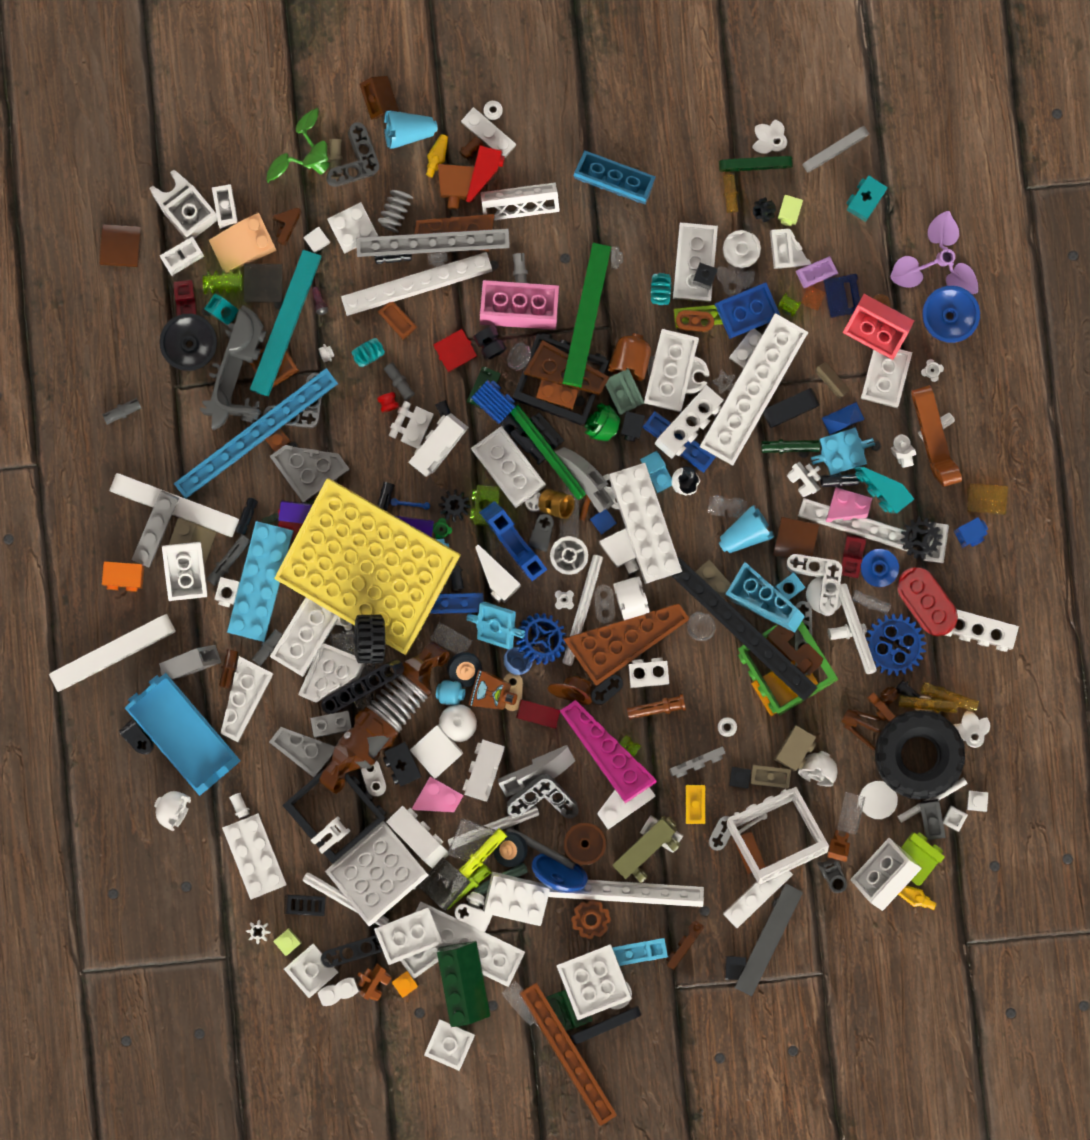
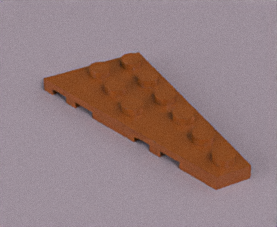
M677 603L641 616L563 638V640L595 686H597L690 619L680 604Z

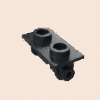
M540 413L530 418L553 450L564 442V439Z

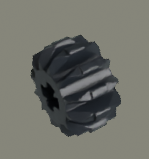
M454 489L453 496L447 491L446 494L449 498L441 496V500L445 503L438 504L439 507L445 508L440 511V514L447 513L445 516L446 520L452 516V521L456 522V516H459L460 521H462V513L466 516L469 515V512L464 509H470L471 505L464 503L470 499L469 497L462 499L465 494L463 491L459 496H457V489ZM457 501L460 508L458 510L455 508V511L451 510L450 503Z

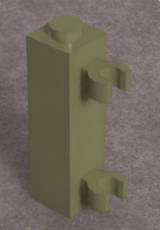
M665 815L661 817L612 866L625 879L633 874L642 883L648 876L639 868L642 863L664 843L673 852L680 847L681 844L672 836L677 831L676 823L670 817L666 818Z

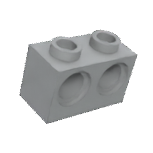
M350 711L310 718L315 738L347 732V730L353 728Z

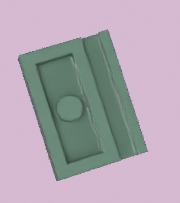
M629 368L626 371L609 377L606 388L619 415L644 404V400Z

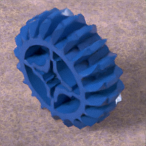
M535 613L534 617L529 615L527 620L521 622L522 626L517 627V629L525 631L524 638L515 636L520 639L516 641V645H521L518 652L524 651L523 658L529 656V662H533L536 659L537 665L541 661L546 665L549 661L554 662L555 657L559 658L561 656L560 652L565 650L562 645L566 643L562 638L567 633H561L564 626L558 627L559 620L553 622V615L546 618V613H543L541 617L538 613ZM538 625L545 626L549 629V631L543 630L541 626ZM529 628H531L533 636L530 642L528 641ZM547 636L544 640H539L535 642L538 639V637L541 638ZM552 636L554 637L553 649L550 648V638ZM532 647H538L541 652L534 650Z

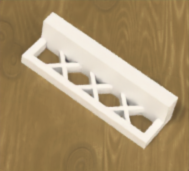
M556 183L480 192L483 215H487L486 208L495 207L498 209L494 220L559 212ZM554 199L555 206L546 207L543 205L546 200ZM528 202L536 204L533 209L524 207ZM508 205H515L517 207L513 212L505 209Z

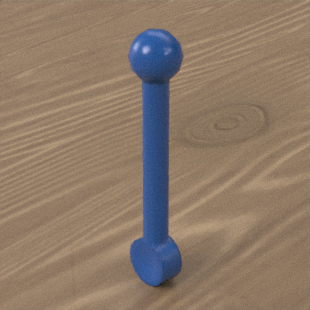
M396 498L390 501L392 506L423 507L425 510L430 508L428 502L424 504L398 501Z

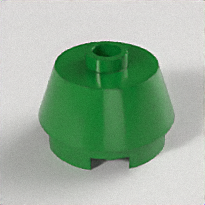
M600 403L597 405L598 410L594 414L589 415L585 423L587 430L584 433L589 435L590 439L608 441L617 433L620 417L610 405L606 406Z

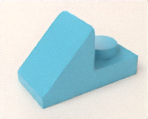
M657 451L640 459L641 463L646 464L657 493L672 486V478L666 469L665 462Z

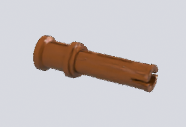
M683 694L669 699L664 697L659 702L627 708L629 720L663 712L670 714L672 711L677 710L686 711Z

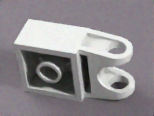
M172 170L170 173L176 184L172 191L167 193L161 192L154 186H151L149 189L164 215L185 240L192 236L196 238L218 221L217 214L193 185L177 171Z

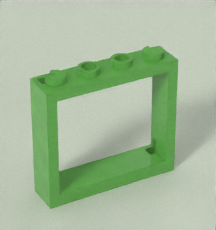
M802 621L798 630L806 643L823 658L821 667L828 677L816 685L818 688L809 696L810 698L839 679ZM775 625L774 627L770 628V629L767 630L766 632L762 633V635H763L765 638H767V637L769 636L768 634H769L777 625ZM745 645L738 648L740 652L738 657L743 665L747 663L750 670L748 673L752 680L755 681L757 679L760 684L758 690L763 697H768L770 701L768 706L773 714L777 712L781 716L803 702L798 696L781 707L748 654L750 650Z

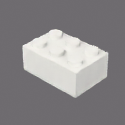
M492 872L483 911L486 914L541 926L550 888L543 883Z

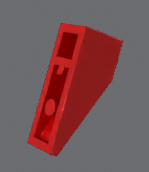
M479 146L466 202L471 203L498 172L499 167H503L505 156L502 155V151Z

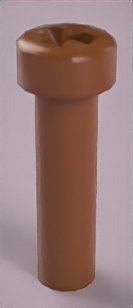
M587 494L584 496L585 500L579 520L583 521L586 519L591 501Z

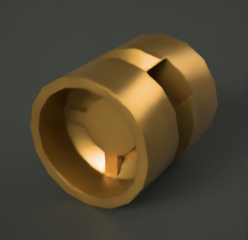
M546 489L539 497L538 507L542 513L567 519L574 511L575 500L569 494Z

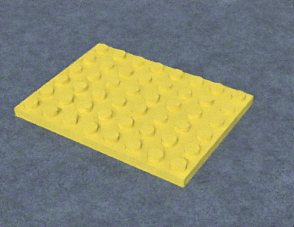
M327 478L274 579L354 626L357 615H382L385 623V644L407 655L461 554Z

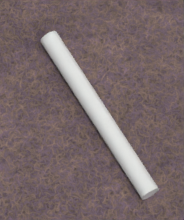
M963 777L956 781L946 792L924 801L941 800L965 786L967 782ZM920 803L897 816L899 821L902 823L921 812Z

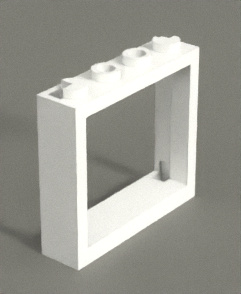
M797 787L788 790L784 789L779 795L775 797L769 796L763 800V803L758 805L752 804L746 808V811L741 813L735 812L733 816L727 819V827L759 885L828 852L829 845ZM793 801L816 844L759 870L736 827Z

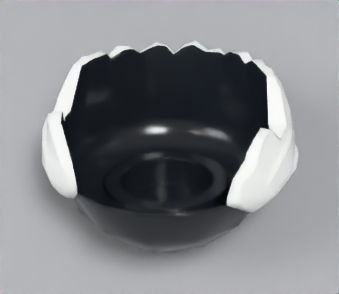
M683 466L674 472L671 483L676 492L686 496L697 491L700 479L694 469Z

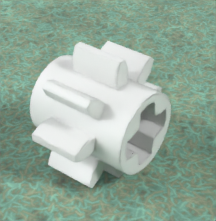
M258 920L257 925H254L251 922V930L246 931L251 933L249 940L256 939L257 944L260 943V939L267 941L265 935L271 933V931L266 930L268 923L261 925V920ZM255 927L263 929L261 932L262 936L254 935L256 932Z

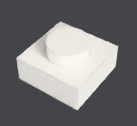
M968 791L967 810L987 812L988 792Z

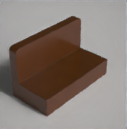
M388 76L371 77L360 83L371 120L383 116L386 111H399Z

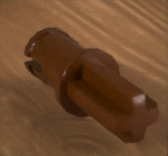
M226 650L223 666H221L223 670L219 686L222 688H230L233 672L236 671L235 664L238 651Z

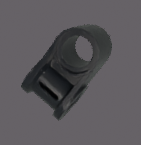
M134 719L130 720L119 730L121 736L137 753L145 755L152 752L154 748L153 741ZM141 742H147V744L145 745L146 750L140 749L142 746Z

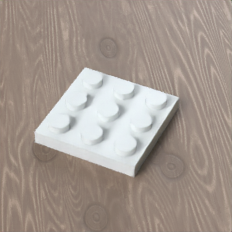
M611 944L557 965L577 1020L632 999Z

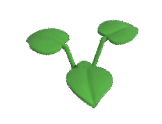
M319 108L306 113L296 125V132L298 134L303 133L312 147L311 151L303 161L289 157L287 153L277 157L269 167L267 173L268 183L281 176L291 161L301 164L308 169L313 168L320 175L328 169L330 163L327 156V143L320 141L314 145L307 135V130L314 126L318 118Z

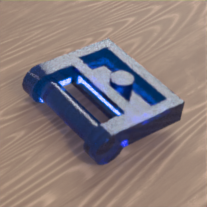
M857 274L823 280L830 318L850 315L855 311L860 301ZM847 282L850 284L854 305L851 308H848L844 283Z

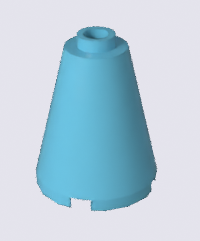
M397 111L385 112L384 123L387 124L384 133L387 147H390L389 149L432 137L437 132V121H434L432 117Z
M753 505L720 536L721 541L719 545L724 552L732 553L770 540L774 537L772 531L769 532L767 530L769 524L760 510L756 509L755 505Z

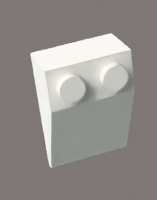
M201 542L162 546L169 601L207 597V583Z
M477 545L475 547L492 591L491 596L498 603L501 601L506 603L520 588V583L483 548Z

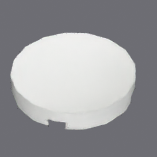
M738 230L729 234L723 245V254L727 262L739 268L753 265L759 258L761 251L758 238L745 230Z
M883 781L868 783L859 795L861 810L873 819L889 817L897 807L898 797L896 792Z

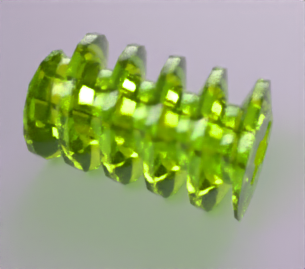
M225 269L222 270L221 275L215 270L213 276L207 270L206 276L203 275L204 294L207 295L209 289L212 294L216 293V289H218L219 294H222L224 288L227 293H230L232 288L235 293H238L239 288L243 292L241 270L238 269L237 273L234 274L233 270L230 269L229 275L226 274Z

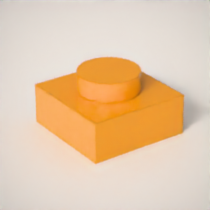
M408 971L392 981V984L402 998L418 987Z

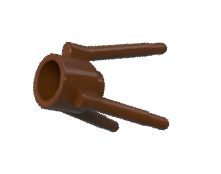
M848 709L841 721L845 724L844 728L850 730L864 744L875 751L876 748L852 726L856 727L857 724H860L879 733V729L860 720V716L877 721L881 719L874 715L859 712L856 709H853V711Z

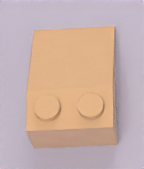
M259 213L241 220L209 240L224 274L277 251Z

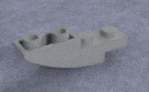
M565 447L555 451L584 489L599 513L615 504L604 489L608 483L587 460Z
M568 745L532 759V765L499 778L498 783L505 796L508 797L518 793L542 774H548L554 779L575 762V758Z

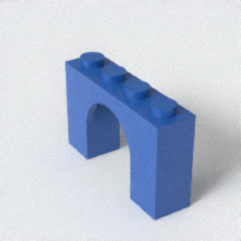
M494 501L479 512L522 572L531 581L547 570L539 557L519 535L513 526L514 523L501 506Z

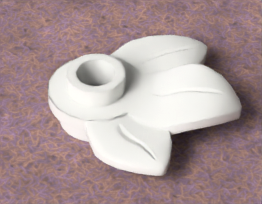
M774 120L770 126L767 124L755 126V134L759 140L754 143L752 148L761 154H767L772 150L775 152L784 150L787 146V138L784 135L785 128L783 124L778 120ZM775 140H781L779 144H774Z
M971 711L964 713L962 724H953L963 741H966L973 748L980 747L984 743V736L990 730L988 718L979 720L975 713ZM977 735L979 738L977 740H973L971 736Z

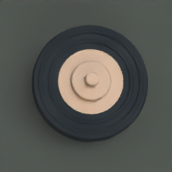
M461 652L454 655L447 666V673L451 681L460 682L462 687L474 685L478 670H482L479 659L469 652Z
M507 832L505 833L507 838L493 851V854L501 865L515 867L525 860L528 848L526 841L521 835Z

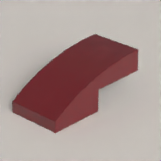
M193 281L173 282L177 316L181 314L197 315Z
M847 535L841 562L843 576L859 577L866 538Z
M520 700L516 718L556 729L560 710Z

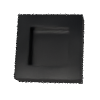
M732 767L729 786L748 789L751 769Z

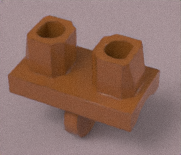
M377 963L373 970L367 968L364 974L358 972L357 975L361 978L358 985L362 987L359 994L367 1000L370 998L378 1001L382 992L376 988L377 984L381 982L387 985L392 977Z

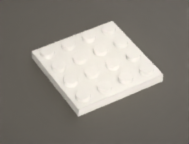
M384 821L325 871L368 926H371L429 876Z

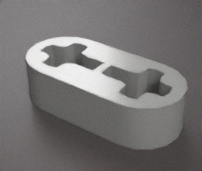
M723 816L718 820L709 838V846L713 850L723 849L731 836L728 828L724 833L721 832L723 828L721 822L729 819V816ZM719 834H722L723 836L720 840L722 845L714 847L712 839H717Z

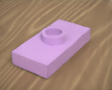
M830 256L796 271L803 288L838 274Z

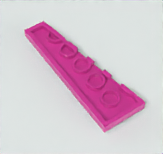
M576 700L560 710L562 716L624 803H627L656 783V779Z

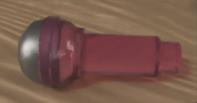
M313 287L312 293L316 302L315 311L319 315H324L328 311V306L323 302L318 287Z

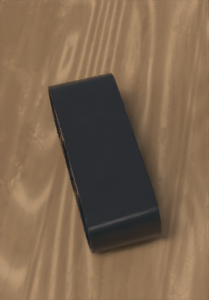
M809 388L766 408L763 414L769 427L773 428L815 409L820 404L813 389Z

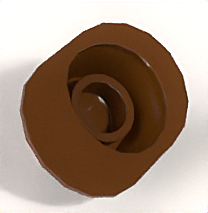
M569 677L562 684L553 683L547 688L552 695L571 701L576 700L583 705H589L592 702L589 696L592 683L580 677Z

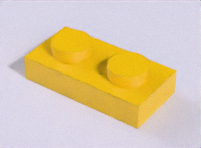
M686 785V824H705V785Z

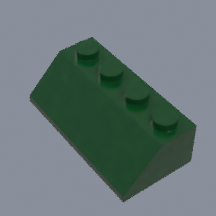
M477 941L439 947L437 956L450 1026L469 1025L490 1017Z

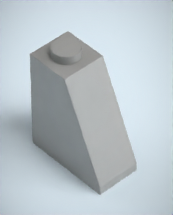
M216 645L193 649L159 663L161 675L166 673L172 680H176L222 662Z

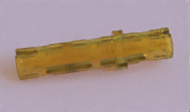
M927 682L923 683L920 691L921 694L936 698V701L948 702L974 713L979 704L977 700L946 690L943 686L938 687Z
M903 695L899 697V707L933 710L935 713H940V711L957 713L958 711L956 709L958 708V701Z

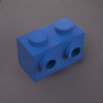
M978 517L957 528L954 533L962 548L970 544L974 547L985 540L984 536L987 535L988 527L984 520L980 521Z

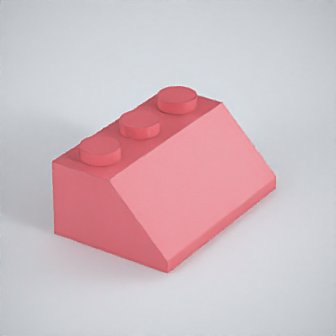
M863 294L843 333L893 360L908 335L914 320Z

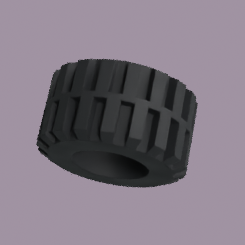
M357 615L354 627V647L358 663L383 662L385 657V623L382 615Z

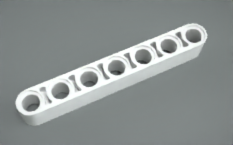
M116 473L109 491L154 508L162 490ZM174 495L179 498L173 516L233 537L239 519Z
M165 614L53 671L49 676L57 692L62 691L175 633L176 630L168 615Z

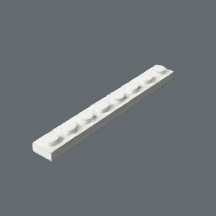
M487 252L347 294L341 296L346 315L349 316L392 301L395 302L492 272V267Z
M588 880L586 886L576 892H560L550 888L548 897L703 907L704 887Z

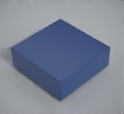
M607 509L590 519L601 535L617 524Z

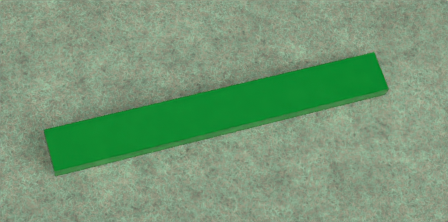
M597 243L592 244L562 384L579 388L582 386L611 246Z

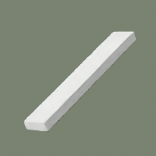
M803 498L798 517L908 551V549L904 550L902 548L905 543L900 541V539L905 538L901 531L906 532V530L868 518H852L851 520L844 521L843 519H835L832 522H826L830 506Z

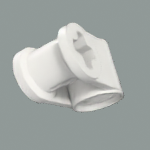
M465 903L459 904L455 908V916L459 921L486 932L493 915L486 914L482 909L474 908ZM466 907V911L469 914L468 916L464 915L462 918L458 910Z

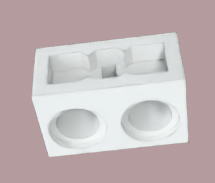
M193 236L160 255L171 276L205 257Z
M653 658L648 663H644L643 659L632 660V664L628 665L630 688L669 685L667 661H663V658ZM659 666L663 669L664 673L661 677L654 676V667ZM636 668L643 669V678L637 679L634 676L633 672Z

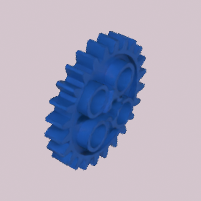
M895 614L891 615V619L885 615L884 622L878 618V626L872 623L871 627L874 630H867L870 637H866V640L869 642L868 646L876 668L878 666L881 667L880 673L887 670V676H890L892 671H894L895 676H898L901 670L902 674L905 675L906 668L909 671H913L912 664L919 666L916 660H923V657L919 654L926 652L925 649L921 648V646L926 644V642L921 641L925 634L919 635L918 632L922 628L915 629L916 621L910 624V617H907L904 621L902 614L899 615L898 619H896ZM887 627L894 628V637L886 635ZM882 636L890 642H894L897 640V645L902 648L908 649L910 651V654L904 652L900 648H895L893 650L892 644L880 640L879 637ZM904 636L912 638L911 646H906L903 643ZM879 644H884L887 648V652L883 655L877 651ZM896 653L903 654L904 661L902 663L895 661L894 656Z

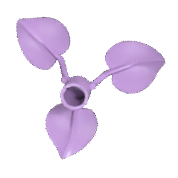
M950 211L938 215L928 227L929 240L932 243H939L940 248L943 250L937 254L936 260L919 267V263L914 257L904 256L897 260L890 275L891 280L895 284L911 288L922 282L923 274L920 270L936 263L940 266L949 265L951 273L946 277L947 286L962 287L971 294L978 293V282L973 270L964 263H958L953 270L955 253L943 246V244L950 246L959 238V228Z

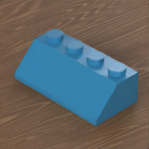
M585 150L573 175L575 179L645 205L656 176Z

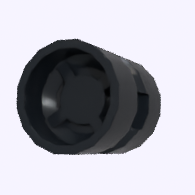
M495 325L485 328L473 336L478 347H482L481 353L486 361L497 357L507 350L503 340L498 339L499 333ZM492 339V342L487 344L486 341Z

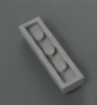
M163 490L160 491L132 557L133 561L148 568L151 566L179 501L178 497Z

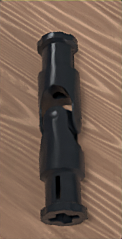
M509 413L500 425L540 465L546 458L513 415Z

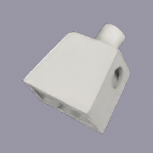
M626 528L599 541L600 546L617 568L625 565L629 574L639 570Z

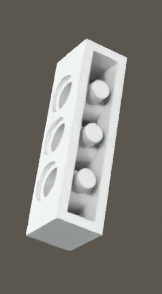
M706 385L660 435L655 445L671 459L675 455L680 456L686 449L684 445L688 441L691 443L698 436L696 433L698 429H704L710 422L708 418L712 414L714 416L718 414L722 408L720 405L723 399ZM698 407H704L707 413L700 412ZM686 420L693 421L695 426H689ZM675 433L680 434L683 439H682V440L676 439L675 436H674V434H675Z
M957 610L958 620L963 622V628L957 630L954 627L951 632L945 635L951 637L952 634L959 636L960 640L970 642V639L977 640L979 645L989 647V644L995 645L997 650L1007 652L1008 649L1011 650L1014 647L1019 626ZM974 625L981 627L982 632L980 635L973 633L972 627ZM992 630L1000 632L999 640H994L991 637Z

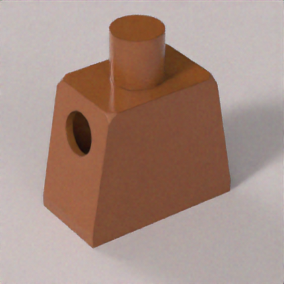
M438 164L441 198H448V209H459L460 199H467L474 167Z

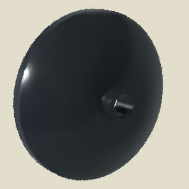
M181 314L172 318L162 329L159 341L160 350L165 360L171 366L183 371H194L207 365L213 358L217 349V336L212 325L203 317L195 314ZM188 341L193 342V346L190 348L186 346Z

